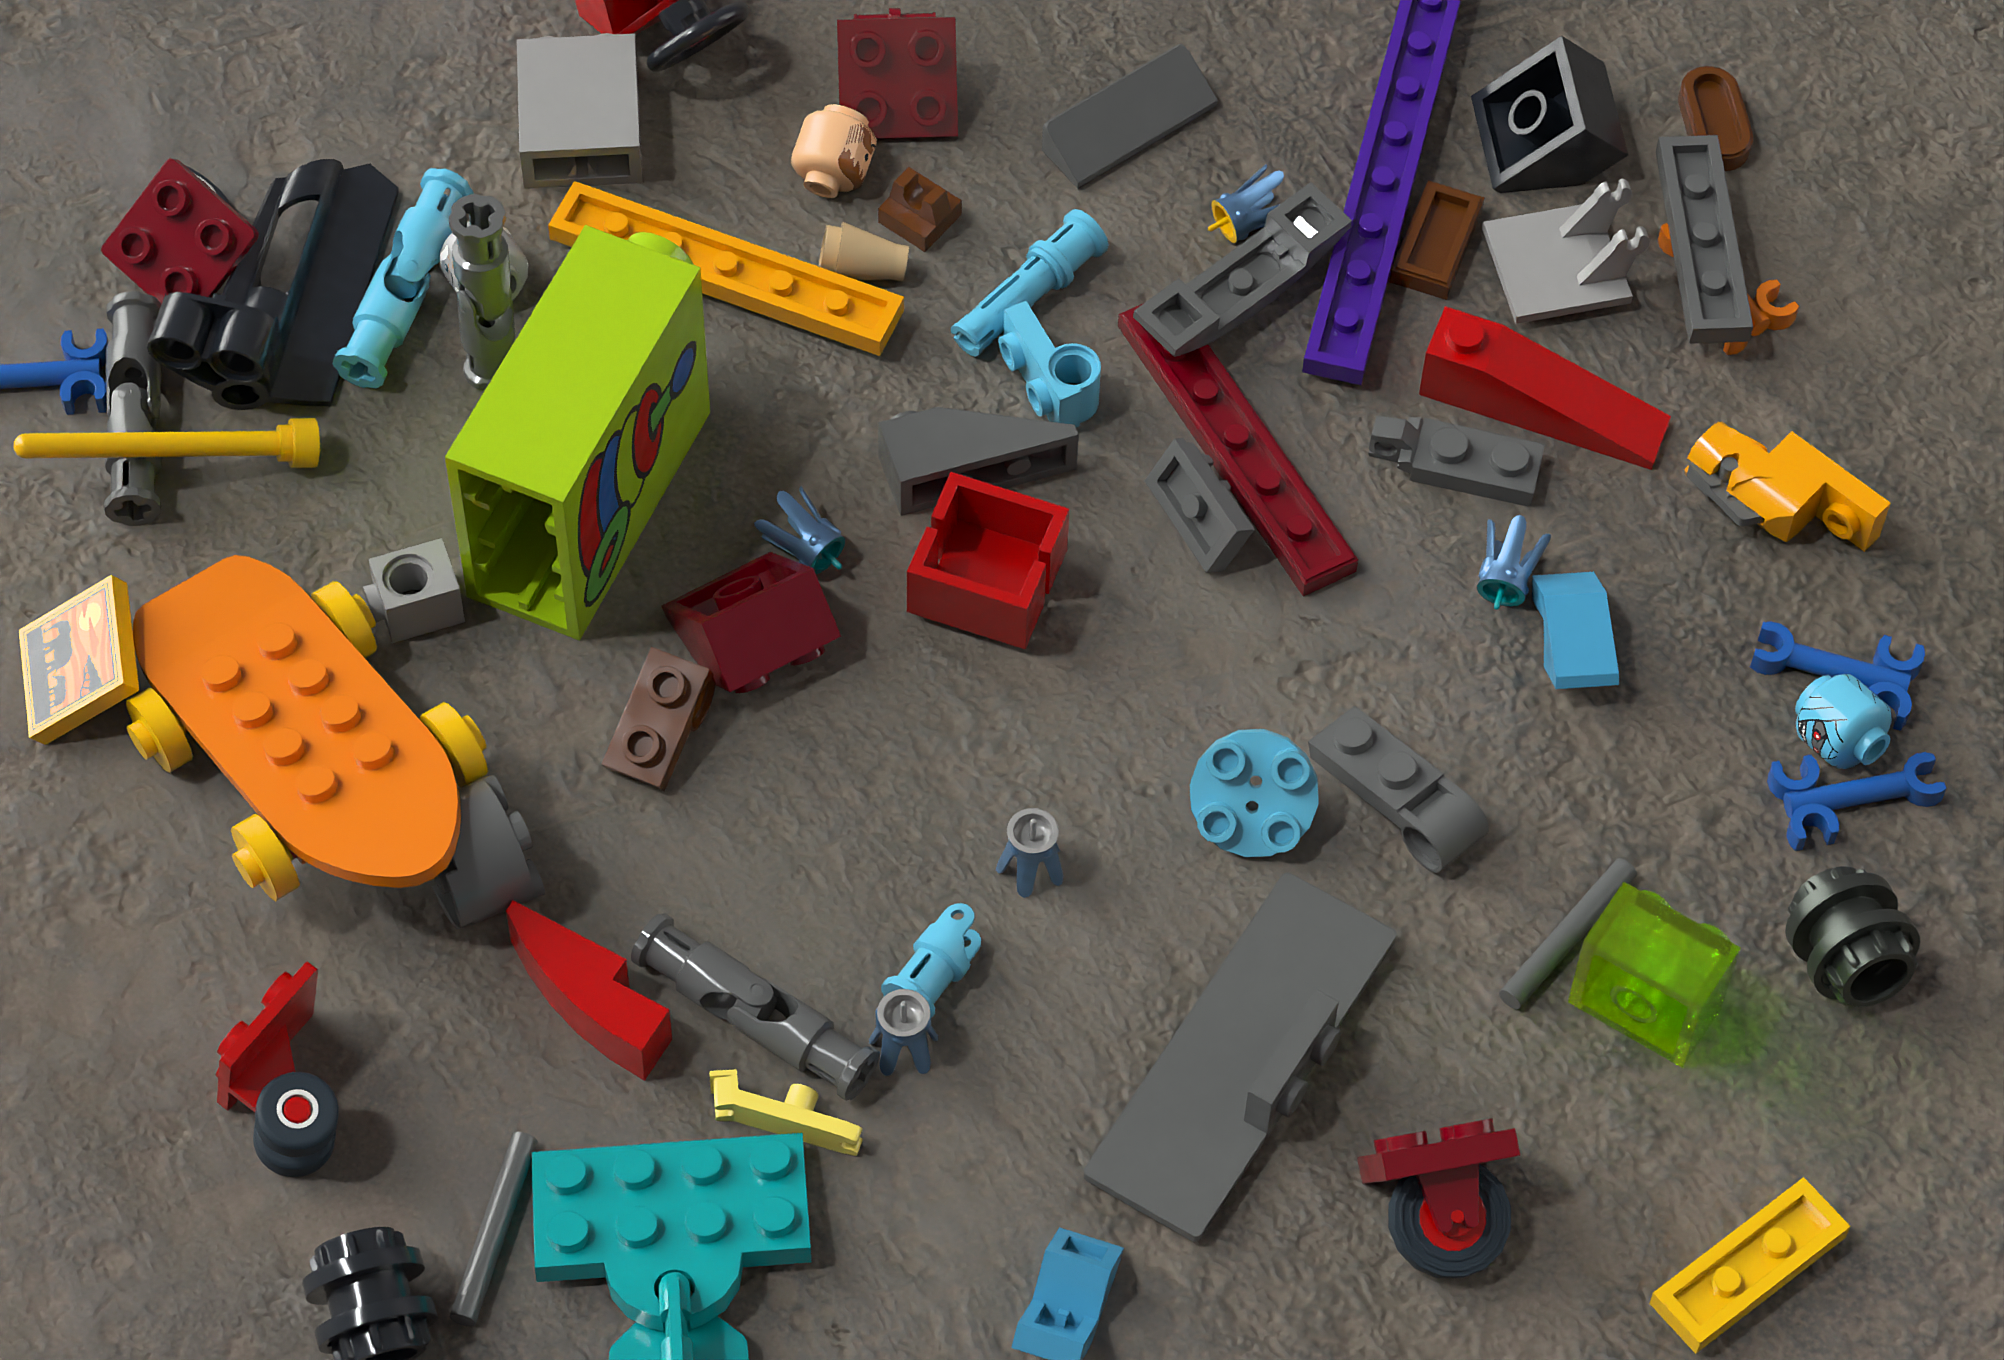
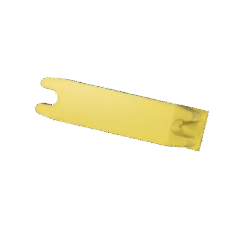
M737 1069L709 1071L711 1094H714L715 1118L717 1121H735L775 1134L803 1133V1142L844 1154L858 1155L863 1141L860 1137L863 1130L862 1127L845 1120L814 1112L813 1110L819 1097L814 1089L802 1084H792L785 1101L780 1102L739 1090Z

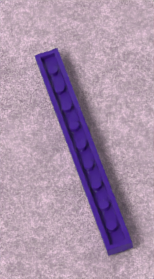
M1400 0L1343 211L1352 220L1351 228L1334 245L1304 355L1303 373L1362 385L1462 0Z

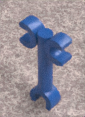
M104 328L96 329V341L88 349L76 348L72 330L64 331L61 336V347L66 361L1 364L0 389L61 385L60 398L67 415H74L75 400L83 394L94 395L98 412L106 413V383L102 378V367L106 364V347L109 341Z
M1770 621L1763 622L1758 642L1772 645L1778 651L1767 652L1763 649L1755 648L1750 668L1764 675L1777 674L1787 666L1821 676L1829 675L1834 677L1835 675L1850 674L1859 679L1895 711L1896 717L1893 729L1900 731L1906 725L1912 707L1911 697L1907 692L1909 683L1920 672L1925 657V649L1923 645L1916 644L1909 660L1898 661L1889 652L1892 637L1884 635L1879 640L1873 664L1795 643L1793 635L1788 628L1780 623Z
M1927 752L1911 756L1904 765L1903 771L1816 787L1820 771L1819 765L1812 755H1806L1803 757L1800 766V773L1803 779L1793 780L1788 778L1783 772L1780 761L1772 762L1767 779L1770 791L1775 797L1783 800L1785 812L1791 818L1786 837L1794 851L1803 850L1807 838L1804 826H1815L1820 829L1827 845L1835 843L1839 832V821L1837 815L1832 810L1905 797L1909 802L1917 806L1929 807L1941 802L1946 791L1945 782L1925 784L1916 777L1932 772L1936 759L1933 753Z

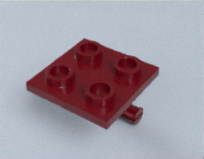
M889 8V14H854V19H837L839 105L854 109L864 115L869 121L868 127L876 138L958 136L956 17H936V12L901 14L900 8Z

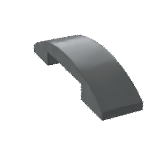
M1310 182L1267 213L1263 229L1187 284L1180 278L1172 282L1135 309L1133 318L1174 357L1199 349L1247 321L1290 288L1351 228L1352 220Z

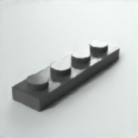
M1718 135L1659 137L1655 153L1689 344L1749 342L1753 323Z

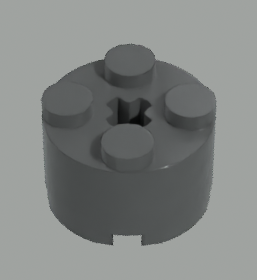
M494 774L458 788L461 802V824L455 854L447 868L434 878L436 884L432 885L442 909L456 929L475 925L505 912L513 900L524 904L545 895L544 885L536 866L531 859L525 860L523 851L533 847L527 826L518 811L506 815L505 811L508 810V803L503 789Z

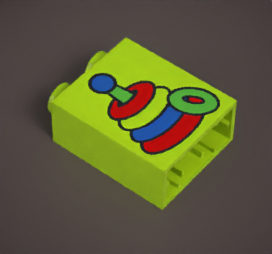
M585 225L445 455L465 589L468 598L580 641L710 414L701 267L694 265L690 257L672 241L647 232L635 233L628 240Z

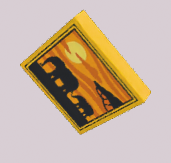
M110 575L19 630L29 738L46 745L139 691L127 582Z

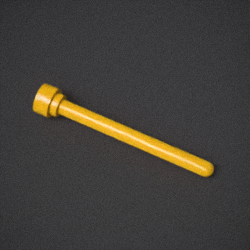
M290 418L287 425H277L276 431L24 433L15 439L13 448L19 457L25 459L276 456L278 462H288L290 468H316L320 455V436L316 418Z

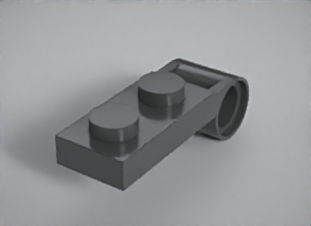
M1353 706L1308 741L1310 758L1400 827L1403 841L1409 852L1426 869L1432 872H1440L1488 833L1489 825L1486 816L1470 795L1356 706Z

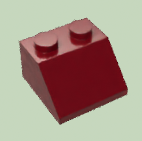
M771 551L661 605L666 618L696 663L709 668L714 673L713 677L716 686L729 692L735 691V693L739 694L763 686L770 680V672L788 663L796 666L820 657L825 652V644L841 637L814 569Z

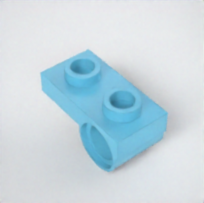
M1027 301L1004 309V335L998 339L1000 352L1008 368L1011 371L1018 369L1026 381V392L1033 410L1038 416L1046 415L1050 422L1073 424L1076 428L1079 427L1080 423L1090 419L1096 413L1099 406L1101 376L1099 357L1092 349L1081 344H1064L1055 348ZM1066 383H1077V385H1069Z

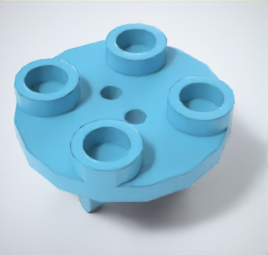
M1265 729L1237 730L1216 740L1198 759L1190 782L1191 811L1197 821V827L1201 835L1207 841L1215 843L1219 848L1243 857L1272 856L1276 853L1293 849L1299 842V839L1310 828L1319 804L1318 777L1307 754L1288 737ZM1259 776L1262 779V783L1255 786L1250 782V778ZM1249 801H1255L1258 804V808L1252 811L1247 808L1246 804Z

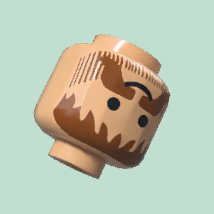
M833 104L825 106L823 111H815L806 116L792 153L791 164L796 173L805 179L803 185L808 191L821 197L835 198L838 192H851L862 186L877 143L874 133L868 127L869 121L864 115L854 109Z

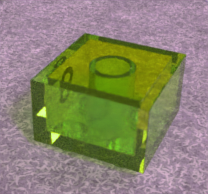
M1623 882L1583 941L1568 1003L1683 1068L1722 1008L1741 947L1732 943L1727 935L1715 926L1706 923L1699 924L1672 909L1669 903L1660 895L1647 890L1640 891Z

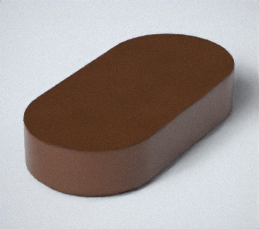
M1703 66L1691 70L1683 78L1678 96V103L1687 135H1718L1724 171L1735 170L1748 160L1753 143V132L1739 85L1730 73L1721 68Z

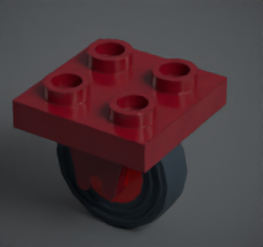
M1493 1118L1439 1128L1441 1141L1430 1144L1428 1143L1426 1131L1373 1140L1376 1154L1357 1157L1362 1184L1401 1178L1397 1182L1388 1204V1229L1397 1251L1413 1268L1435 1278H1465L1486 1269L1502 1253L1511 1231V1205L1502 1183L1486 1166L1479 1163L1520 1156L1516 1129L1495 1131Z

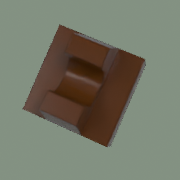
M908 167L893 182L889 198L878 208V223L923 252H926L962 215V200Z

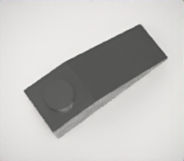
M935 407L919 412L905 411L889 420L878 422L879 460L901 516L935 507L950 472L1002 488H1008L1077 469L1079 434L1076 426L1073 424Z

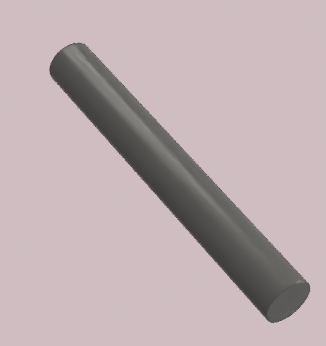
M1622 858L1615 860L1499 991L1500 998L1505 1004L1513 1009L1521 1008L1637 876V871L1631 863Z
M513 1132L449 1316L452 1321L460 1325L472 1327L476 1325L532 1161L531 1152H535L538 1140L528 1133Z

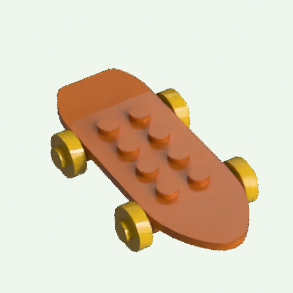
M233 555L222 559L143 604L135 612L133 619L134 648L141 670L152 687L126 700L127 710L133 722L127 726V731L135 747L144 759L147 760L154 757L159 765L170 773L192 760V751L184 734L189 732L257 813L231 828L232 837L238 851L232 854V858L246 883L251 888L260 885L264 892L274 901H278L299 888V878L291 862L298 858L302 865L308 863L339 878L372 886L413 887L434 879L447 868L455 854L461 824V802L458 786L462 787L477 781L488 773L487 763L482 753L487 746L479 728L468 715L461 718L457 711L448 703L442 702L418 718L365 659L377 650L376 640L371 630L376 626V622L369 607L360 595L354 594L351 596L339 582L332 581L313 592L310 598L289 575L272 565L248 556Z

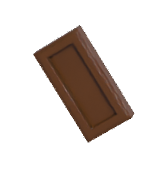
M1428 180L1391 269L1389 282L1447 300L1482 213L1485 197Z

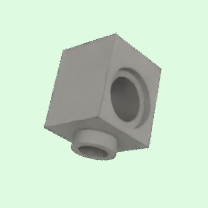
M442 538L369 559L373 584L363 586L366 604L375 622L385 621L392 643L465 622L460 588ZM409 590H419V591H420V592H418V593H416V594H412V595H403V594H402V593H404V592H406V591H409Z

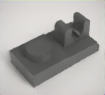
M1175 438L1144 481L1205 572L1224 571L1255 529L1229 492L1231 486L1228 481H1219L1211 469V466L1214 464L1213 459L1207 454H1201L1193 442L1186 443L1184 438Z

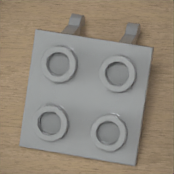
M1620 179L1617 190L1612 193L1607 182L1601 183L1594 193L1581 205L1483 222L1482 230L1515 324L1630 304L1632 302L1633 295L1626 276L1636 256L1649 247L1650 239L1646 229L1639 226L1636 228L1633 239L1628 240L1625 230L1621 229L1610 241L1608 229L1618 209L1627 204L1632 198V191L1626 179Z

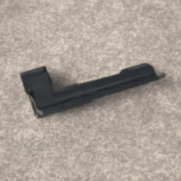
M335 159L312 161L298 167L289 173L287 177L276 178L270 184L252 225L259 231V238L230 275L222 295L214 293L213 298L183 292H175L168 295L165 293L148 342L147 349L149 354L166 368L212 391L214 401L229 409L249 410L260 407L266 402L331 407L340 379L337 369L332 364L338 350L347 347L355 331L352 324L353 318L370 285L398 197L399 187L378 171L371 163L344 169L342 163ZM317 201L318 205L290 290L284 293L278 289L262 286L261 271L280 216L286 209L297 203Z

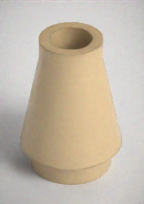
M842 222L841 227L826 225L818 267L855 280L891 279L903 281L909 246L896 244L845 222Z

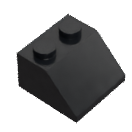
M1560 36L1471 96L1492 188L1499 193L1583 185L1628 156L1605 62L1563 36Z

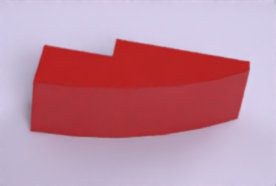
M513 900L506 910L511 942L527 973L548 1003L584 1040L609 1060L645 1081L672 1041L670 1010L630 989L626 958Z

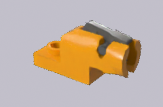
M1723 421L1717 422L1691 448L1687 457L1691 462L1684 469L1685 475L1737 525L1748 526L1758 524L1768 533L1785 542H1788L1816 516L1825 523L1826 527L1834 535L1842 539H1848L1865 552L1880 537L1891 504L1793 431L1768 453L1767 448L1760 442L1729 427Z

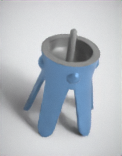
M1028 808L1017 812L1008 823L1007 835L1009 841L997 863L996 871L997 873H1003L1015 856L1017 858V892L1021 897L1026 898L1032 894L1040 862H1044L1053 884L1059 886L1063 882V872L1058 857L1060 849L1056 843L1059 827L1055 818L1042 809Z
M909 989L892 991L882 998L876 1009V1028L869 1038V1044H874L880 1034H883L880 1056V1070L883 1075L889 1076L894 1072L902 1046H908L916 1069L919 1073L925 1074L929 1071L931 1065L926 1031L933 1041H938V1035L931 1026L929 1004L916 991Z

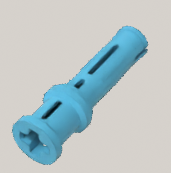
M1071 210L1064 216V225L1046 241L1038 240L1029 247L1026 256L1027 261L986 296L970 313L966 314L951 327V333L955 334L953 338L960 348L971 356L976 357L980 355L1004 331V309L1027 301L1031 308L1035 302L1051 289L1057 290L1067 287L1073 281V272L1091 256L1099 257L1107 251L1109 246L1108 239L1102 228L1090 215L1082 210Z

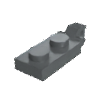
M1376 416L1368 454L1371 457L1398 462L1397 468L1410 473V481L1528 507V505L1532 504L1545 444L1428 418L1423 420L1421 417H1409L1407 421L1406 419Z

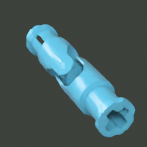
M430 168L425 171L420 183L423 191L415 207L406 210L395 232L391 254L381 262L353 318L352 324L355 331L347 347L338 350L332 364L337 369L338 374L349 383L363 388H378L383 385L388 373L384 366L393 348L403 344L426 296L431 275L427 274L425 277V274L440 262L442 246L452 233L449 227L452 205L461 197L474 194L468 181L458 173L448 169ZM446 189L450 190L449 195L444 194ZM414 297L412 302L402 301L405 298Z

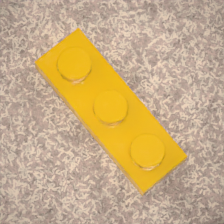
M1803 1177L1654 1291L1649 1304L1696 1354L1845 1239L1851 1226Z

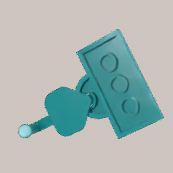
M803 1133L531 1152L536 1281L549 1282L606 1277L611 1299L627 1318L635 1321L611 1346L609 1360H749L746 1338L718 1317L719 1314L727 1309L738 1293L743 1267L812 1262Z

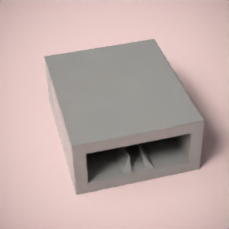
M604 33L596 36H544L533 39H517L519 153L524 189L571 186L574 181L585 185L643 183L635 34L615 35Z

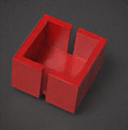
M950 472L931 515V527L926 526L907 569V612L1026 650L1044 607L1045 593L1049 594L1068 550L1070 508Z

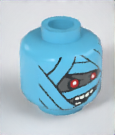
M1850 674L1835 675L1834 677L1825 675L1813 681L1800 695L1795 707V712L1798 715L1796 720L1797 734L1801 740L1830 765L1837 769L1851 768L1859 763L1869 765L1886 751L1890 743V736L1887 733L1892 722L1891 709L1888 704L1856 677Z

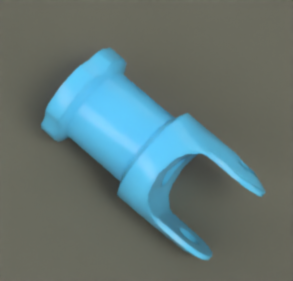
M958 903L945 909L937 921L930 924L913 944L915 953L897 976L888 977L881 985L883 995L885 996L898 989L916 991L927 1000L931 1019L935 1014L934 1003L951 981L958 982L970 969V961L981 947L979 933L969 929L975 919L972 908L966 904ZM957 913H961L964 915L963 918L959 920H956L952 917ZM965 940L971 942L968 947H964Z

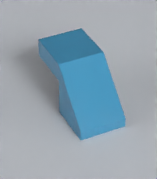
M1594 571L1533 575L1532 600L1544 620V669L1555 689L1619 685V670L1607 593Z
M1059 1227L1045 1249L1033 1299L1017 1324L1011 1348L1047 1360H1083L1092 1344L1122 1258L1124 1247Z

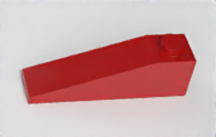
M1445 306L1425 354L1419 395L1652 470L1671 416L1509 327Z

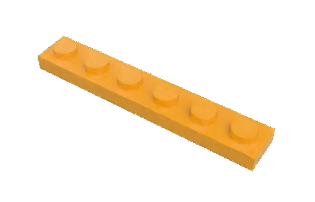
M576 181L572 183L548 224L550 240L570 247L573 246L585 225L625 240L639 232L662 236L678 245L690 257L694 265L701 267L703 294L878 356L882 354L904 312V296Z

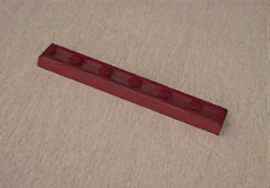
M1142 304L1118 314V328L1203 452L1213 459L1214 468L1223 480L1228 481L1231 486L1230 491L1302 596L1304 597L1357 572V557L1210 346L1207 344L1189 353L1174 357L1133 318L1134 310Z

